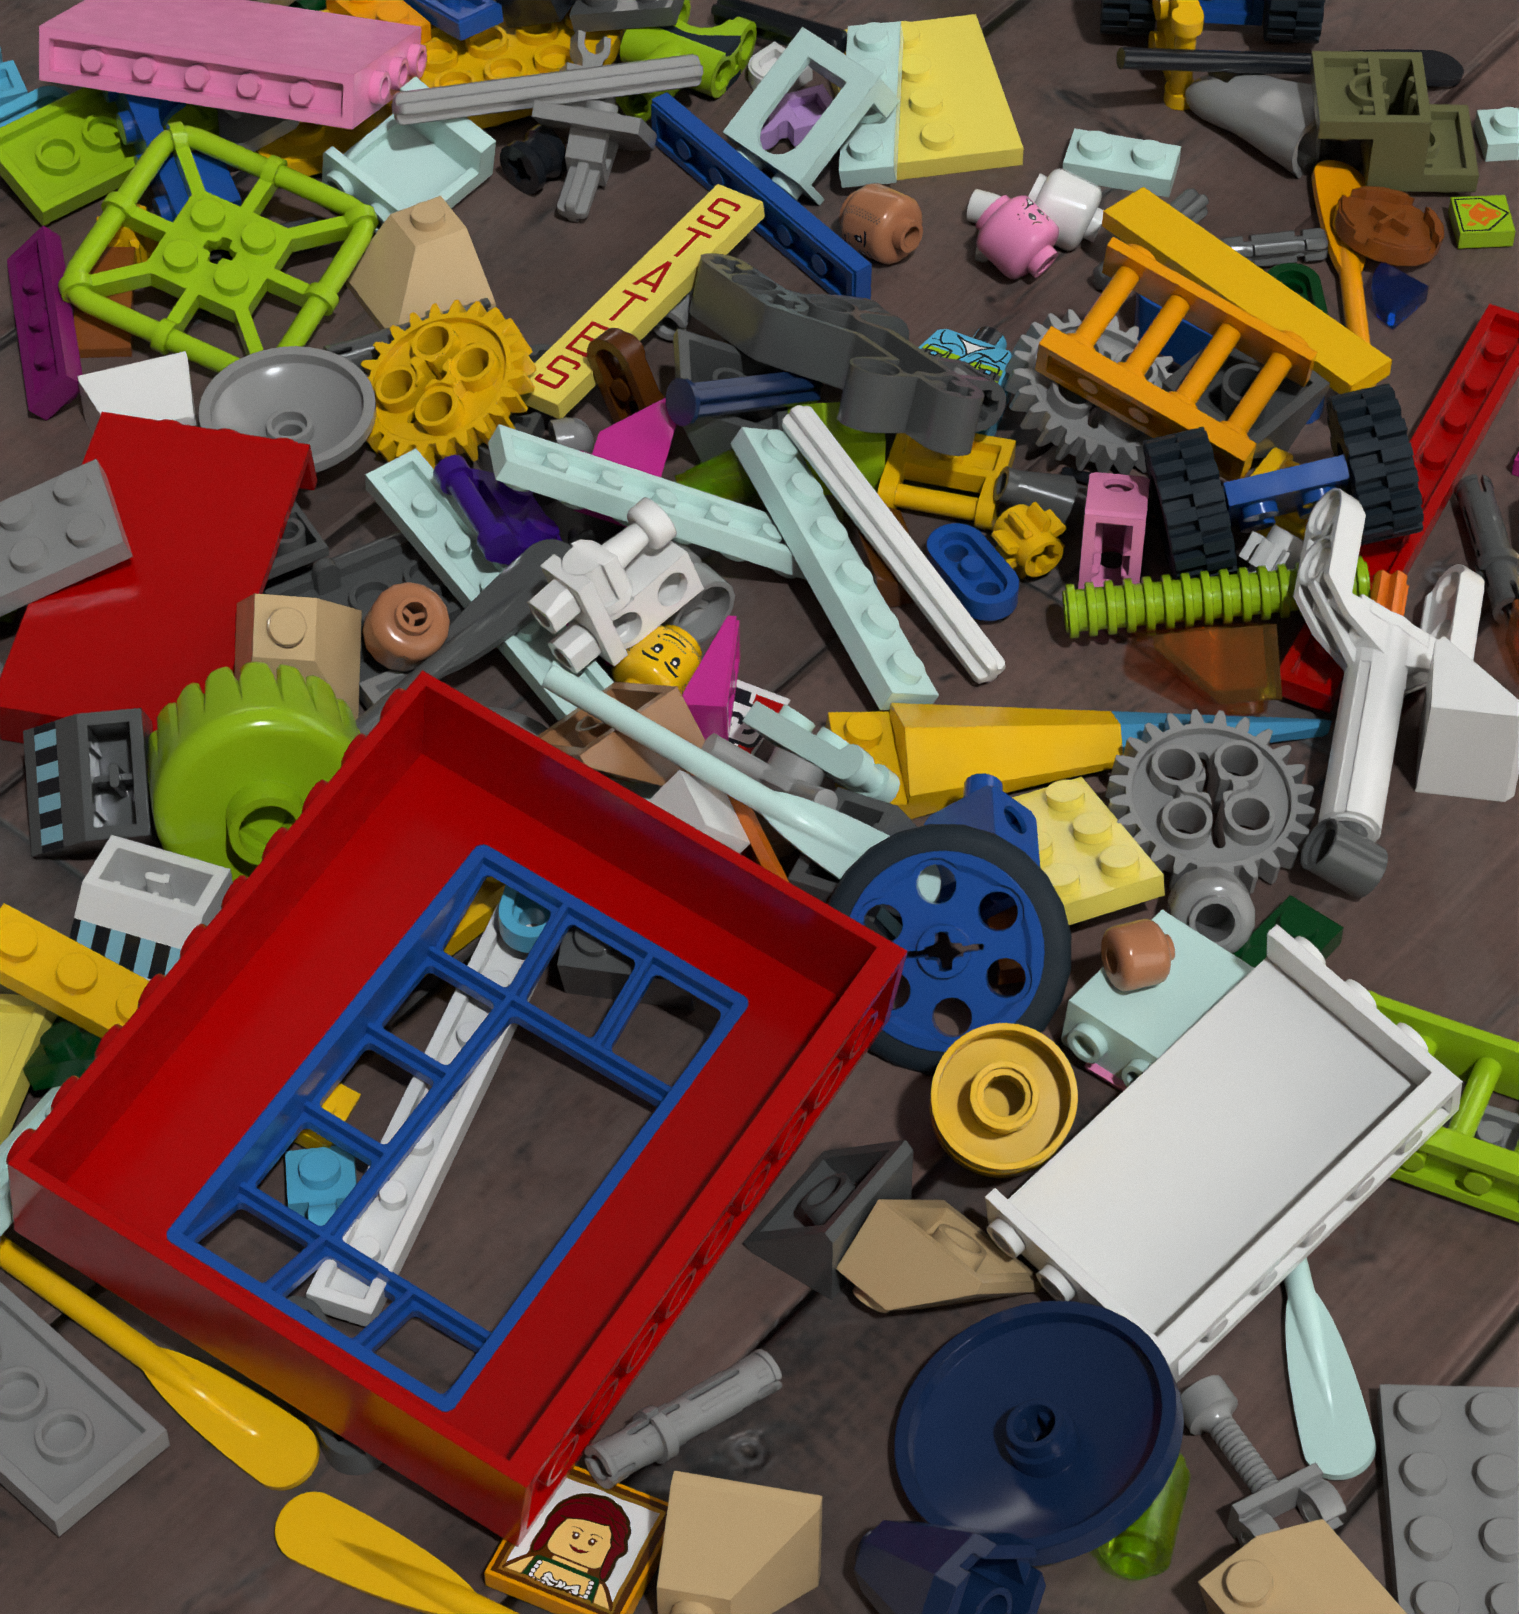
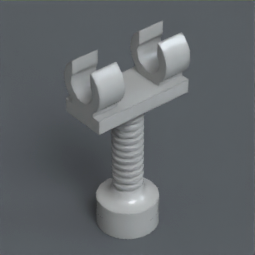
M1211 1375L1192 1384L1181 1394L1184 1424L1190 1433L1201 1435L1208 1432L1211 1434L1212 1439L1215 1440V1443L1223 1451L1228 1461L1231 1462L1235 1471L1239 1473L1240 1478L1243 1479L1248 1489L1251 1490L1252 1495L1231 1506L1227 1529L1234 1538H1238L1241 1548L1258 1535L1280 1530L1273 1518L1297 1506L1306 1523L1324 1519L1333 1530L1343 1525L1338 1516L1347 1512L1344 1502L1335 1487L1323 1479V1472L1316 1462L1280 1481L1277 1480L1255 1447L1252 1446L1247 1436L1244 1435L1240 1426L1232 1418V1414L1238 1406V1399L1221 1376Z

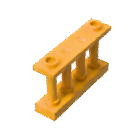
M1112 237L1106 247L1102 270L1103 274L1112 279L1075 333L1065 334L1053 326L1049 328L1038 345L1035 371L1152 438L1204 427L1213 449L1219 476L1227 481L1244 478L1250 470L1257 445L1256 442L1249 439L1247 433L1285 377L1305 387L1311 377L1318 352L1310 348L1307 342L1298 334L1274 328L1157 262L1155 257L1142 246L1136 244L1127 245ZM1133 290L1162 308L1127 360L1116 363L1096 352L1094 345ZM1184 319L1213 335V337L1178 389L1166 392L1147 381L1145 374ZM1233 348L1264 364V366L1229 419L1219 422L1198 410L1196 403Z

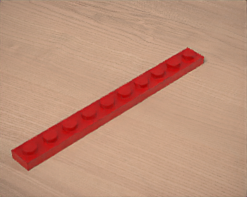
M1488 305L1411 438L1410 442L1414 453L1413 461L1419 477L1418 488L1422 495L1423 531L1360 546L1359 556H1362L1368 566L1370 591H1372L1374 575L1380 570H1384L1390 575L1398 570L1406 575L1409 573L1455 491V486L1464 475L1519 377V313L1496 305ZM1306 622L1274 675L1272 693L1330 713L1341 694L1344 671L1314 638Z

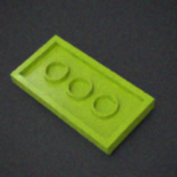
M83 87L0 128V176L42 226L120 188L135 166L134 155H137L133 144L125 145L118 130L116 113L119 111L116 103H107L101 90ZM186 103V107L174 114L167 122L172 123L181 120L184 126L190 125L201 128L219 136L218 111L212 107Z

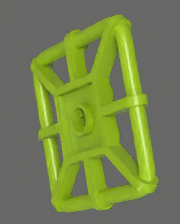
M181 120L167 123V130L160 132L150 142L118 191L108 193L102 202V214L68 262L63 277L58 282V288L63 301L72 303L84 313L150 342L151 349L167 355L169 352L180 353L186 351L188 360L219 373L240 358L183 333L198 308H202L235 323L246 356L262 351L264 349L251 315L268 291L302 307L276 348L288 346L304 347L323 316L331 315L337 307L339 291L368 248L373 233L379 224L374 207L362 203L352 195L287 167V160L272 154L269 158L264 157L204 129L190 125L184 126ZM190 148L259 178L241 207L205 191ZM171 153H173L189 197L173 222L136 206ZM279 187L342 216L287 228L260 216V214ZM121 226L159 242L146 262L89 274ZM345 240L319 282L308 284L280 271L292 252ZM218 249L230 252L233 259L222 258L218 264L211 263L210 252ZM153 286L180 299L168 317L163 318L159 322L106 298V296Z

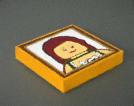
M575 1466L520 1545L516 1547L503 1538L484 1572L485 1584L490 1588L554 1614H633L660 1564L668 1502L617 1483L610 1489H605L593 1479L589 1471Z

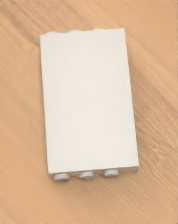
M1276 924L1267 933V957L1009 1199L1005 1198L996 1188L985 1196L989 1224L986 1229L991 1239L1004 1253L1012 1258H1016L1021 1254L1039 1270L1036 1273L1038 1281L1055 1300H1071L1100 1306L1118 1313L1138 1325L1159 1347L1177 1383L1459 1110L1463 1081L1428 1052L1425 1041L1412 1027L1402 1022L1395 1025L1377 1009L1376 1002L1371 994L1361 984L1352 979L1343 981L1326 966L1323 955L1310 941L1301 936H1297L1294 939Z

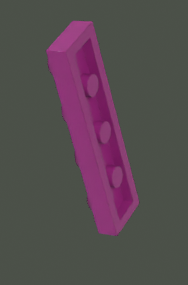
M43 225L7 259L28 410L47 421L63 405L71 403L78 396L80 390L77 376L83 374L72 305L63 301L58 288V282L63 277L66 269L61 236Z

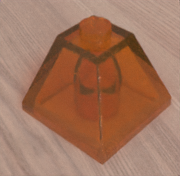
M1242 622L1131 633L1132 645L1206 701L1220 705L1227 704V715L1265 712L1264 701L1282 699L1277 624Z

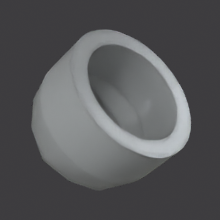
M572 417L549 421L550 441L591 453L594 437L585 422Z

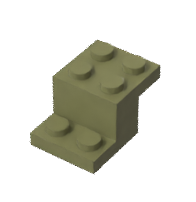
M1312 51L1310 76L1318 139H1336L1341 141L1360 140L1365 186L1386 187L1407 192H1476L1479 172L1468 105L1429 104L1422 52Z

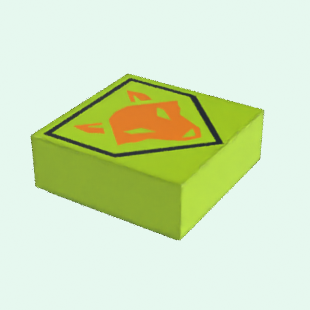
M1505 195L1450 197L1448 214L1458 248L1513 246L1516 231Z

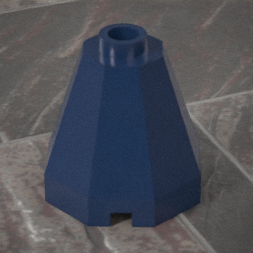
M883 1520L876 1528L863 1536L855 1554L856 1564L854 1572L860 1590L879 1614H1037L1046 1588L1043 1573L1032 1567L1029 1559H1038L1035 1545L1009 1532L905 1520Z

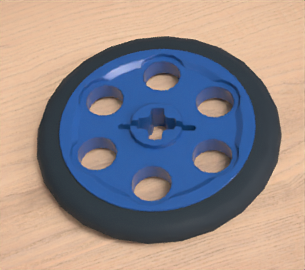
M928 824L897 832L870 847L845 871L829 898L828 905L866 926V915L872 907L881 904L892 906L901 915L903 923L900 935L892 942L908 952L923 951L928 946L934 945L938 941V932H948L950 942L962 943V946L984 945V949L966 950L963 954L954 957L952 968L950 969L942 968L940 958L929 957L928 954L912 957L906 956L902 975L907 978L910 985L911 994L905 1005L899 1008H892L889 1021L868 1050L894 1066L926 1075H934L937 1065L947 1049L961 1036L978 1027L995 1023H1012L1027 1026L1040 1033L1046 1029L1063 1000L1071 972L1072 936L1063 902L1049 877L1023 850L994 833L970 826ZM942 865L954 874L956 890L948 901L934 903L927 900L921 894L918 886L919 877L926 867ZM1001 891L1009 894L1015 900L1018 915L1011 927L996 930L983 922L980 916V904L987 894ZM998 959H1013L1024 969L1026 976L1025 985L1019 993L1012 996L999 995L989 985L987 977L989 967ZM947 998H958L968 1005L972 1014V1022L966 1032L959 1035H948L938 1028L934 1019V1012L940 1001Z

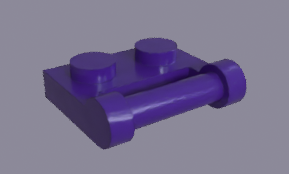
M460 455L445 457L435 466L433 470L434 479L443 493L452 495L478 534L477 545L488 561L510 565L536 542L546 539L563 541L559 536L558 526L545 515L533 497L532 491L519 492L513 490L503 482L496 480L493 472L470 468L465 459Z

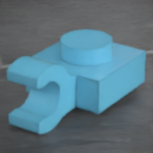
M337 1145L330 1148L318 1147L285 1151L288 1207L318 1226L325 1225L357 1184L355 1156Z

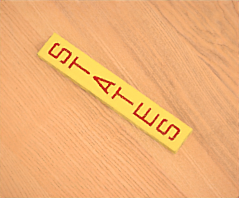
M717 184L534 363L537 371L528 375V377L535 386V390L531 393L520 395L524 403L557 419L563 418L597 385L587 358L589 343L609 328L622 329L633 334L641 341L694 288L701 255L707 253L727 255L765 217L763 202Z

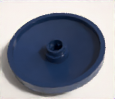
M1042 1301L1009 1308L980 1320L956 1335L928 1361L916 1377L903 1402L896 1426L895 1461L898 1476L910 1503L923 1523L1013 1533L1035 1545L1038 1559H1029L1031 1566L1054 1564L1069 1560L1102 1546L1124 1532L1143 1515L1161 1493L1172 1474L1181 1448L1184 1428L1181 1395L1171 1369L1159 1347L1138 1325L1124 1316L1100 1306L1076 1301Z

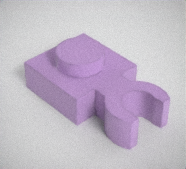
M823 84L785 94L766 119L761 129L760 141L764 150L774 147L779 139L787 137L793 146H798L833 101Z

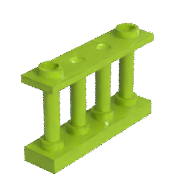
M1367 990L1375 1000L1377 1009L1395 1025L1402 1022L1412 1027L1425 1041L1428 1052L1460 1080L1467 1082L1460 1098L1459 1110L1452 1116L1448 1128L1441 1127L1390 1177L1519 1222V1139L1514 1151L1474 1138L1493 1091L1519 1100V1042Z

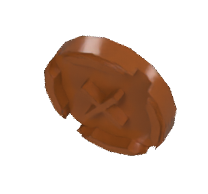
M1363 186L1353 189L1350 197L1343 195L1338 200L1333 214V228L1344 243L1354 251L1372 260L1394 266H1418L1430 262L1438 254L1444 239V225L1434 210L1426 206L1423 213L1420 209L1412 206L1415 199L1410 197V195L1386 187Z

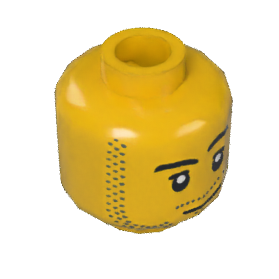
M660 625L639 643L626 649L628 655L616 666L612 665V676L614 682L677 686L680 693L683 694L702 660V651L697 641L687 631L675 625Z

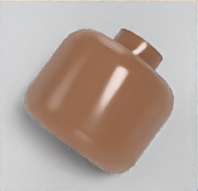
M1142 919L1108 928L1101 940V958L1104 970L1111 983L1121 991H1131L1164 982L1170 973L1171 960L1175 958V947L1171 937L1168 934H1164L1157 923L1150 919Z

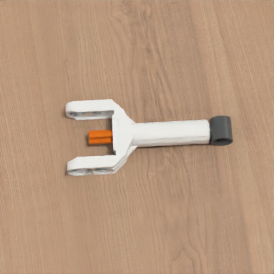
M1333 488L1319 499L1309 515L1293 595L1314 638L1344 671L1318 824L1308 835L1303 845L1300 863L1307 871L1359 899L1374 890L1383 877L1388 863L1386 849L1375 842L1380 838L1404 693H1412L1427 686L1434 643L1443 636L1469 658L1474 659L1484 595V579L1464 565L1456 564L1451 566L1439 578L1433 590L1425 596L1420 628L1404 617L1409 586L1406 584L1408 576L1404 572L1398 570L1390 575L1386 571L1380 570L1374 575L1371 597L1369 598L1364 594L1359 597L1356 596L1352 591L1366 514L1359 500L1341 489Z

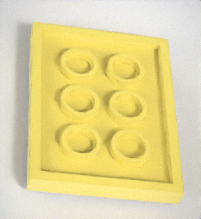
M976 14L913 22L901 21L904 41L897 180L1023 165L1024 148ZM831 82L836 97L841 88Z

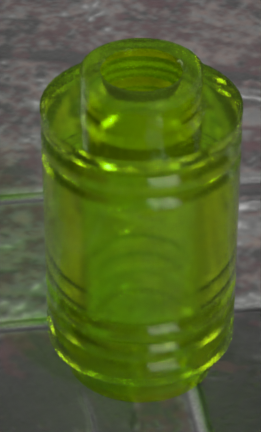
M1180 1452L1171 1476L1153 1504L1124 1532L1098 1547L1102 1559L1117 1574L1125 1578L1142 1580L1150 1576H1156L1165 1572L1171 1564L1191 1480L1186 1460Z

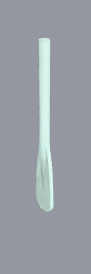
M553 665L543 680V688L762 814L766 821L790 844L838 880H841L845 871L870 847L890 837L859 820L827 806L799 796L771 790L557 665ZM931 865L922 871L918 886L921 894L927 900L934 903L937 901L941 891V877L937 866ZM879 905L890 913L901 917L899 912L892 906Z
M1306 1257L1284 1279L1288 1296L1285 1318L1286 1352L1294 1411L1307 1465L1309 1466L1316 1462L1323 1472L1322 1477L1325 1479L1346 1480L1361 1474L1370 1466L1376 1454V1441L1350 1358L1331 1315L1315 1292Z

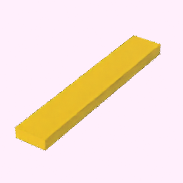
M1145 187L1140 188L1103 211L1102 227L1126 244L1142 246L1155 257L1157 262L1280 331L1288 330L1301 336L1310 348L1318 352L1313 370L1330 383L1329 387L1338 394L1372 387L1390 375L1391 358Z

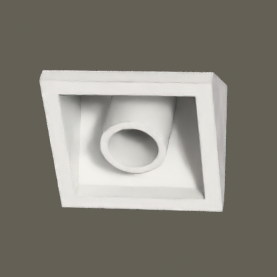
M1443 636L1434 643L1419 724L1415 792L1506 802L1514 797L1519 776V699Z

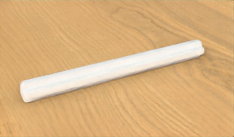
M801 405L793 407L789 414L782 419L784 431L972 679L978 684H988L994 681L1006 667L1003 657L812 407Z

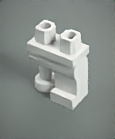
M644 497L630 508L627 513L629 526L601 545L593 540L580 539L571 543L572 548L564 555L563 560L553 554L540 565L549 584L533 596L527 604L541 626L553 634H556L569 623V626L548 643V646L554 658L575 674L580 672L598 655L611 665L616 666L628 655L627 648L643 640L704 590L688 552L671 541L677 535L673 522L665 511L650 498Z

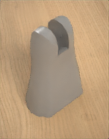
M1208 72V75L1200 76L1186 89V103L1194 114L1213 125L1238 135L1263 154L1279 163L1298 179L1315 166L1320 154L1328 155L1343 142L1336 139H1318L1312 84L1278 79L1258 73Z

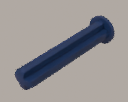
M791 372L695 383L688 378H677L667 388L666 407L674 423L679 426H688L693 424L697 418L814 404L821 399L820 389L824 386V383Z

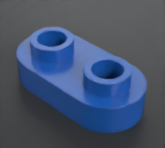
M952 523L936 528L929 535L926 558L971 617L983 621H995L1009 616L1016 609L1019 595V578L1016 572L979 530L966 524Z

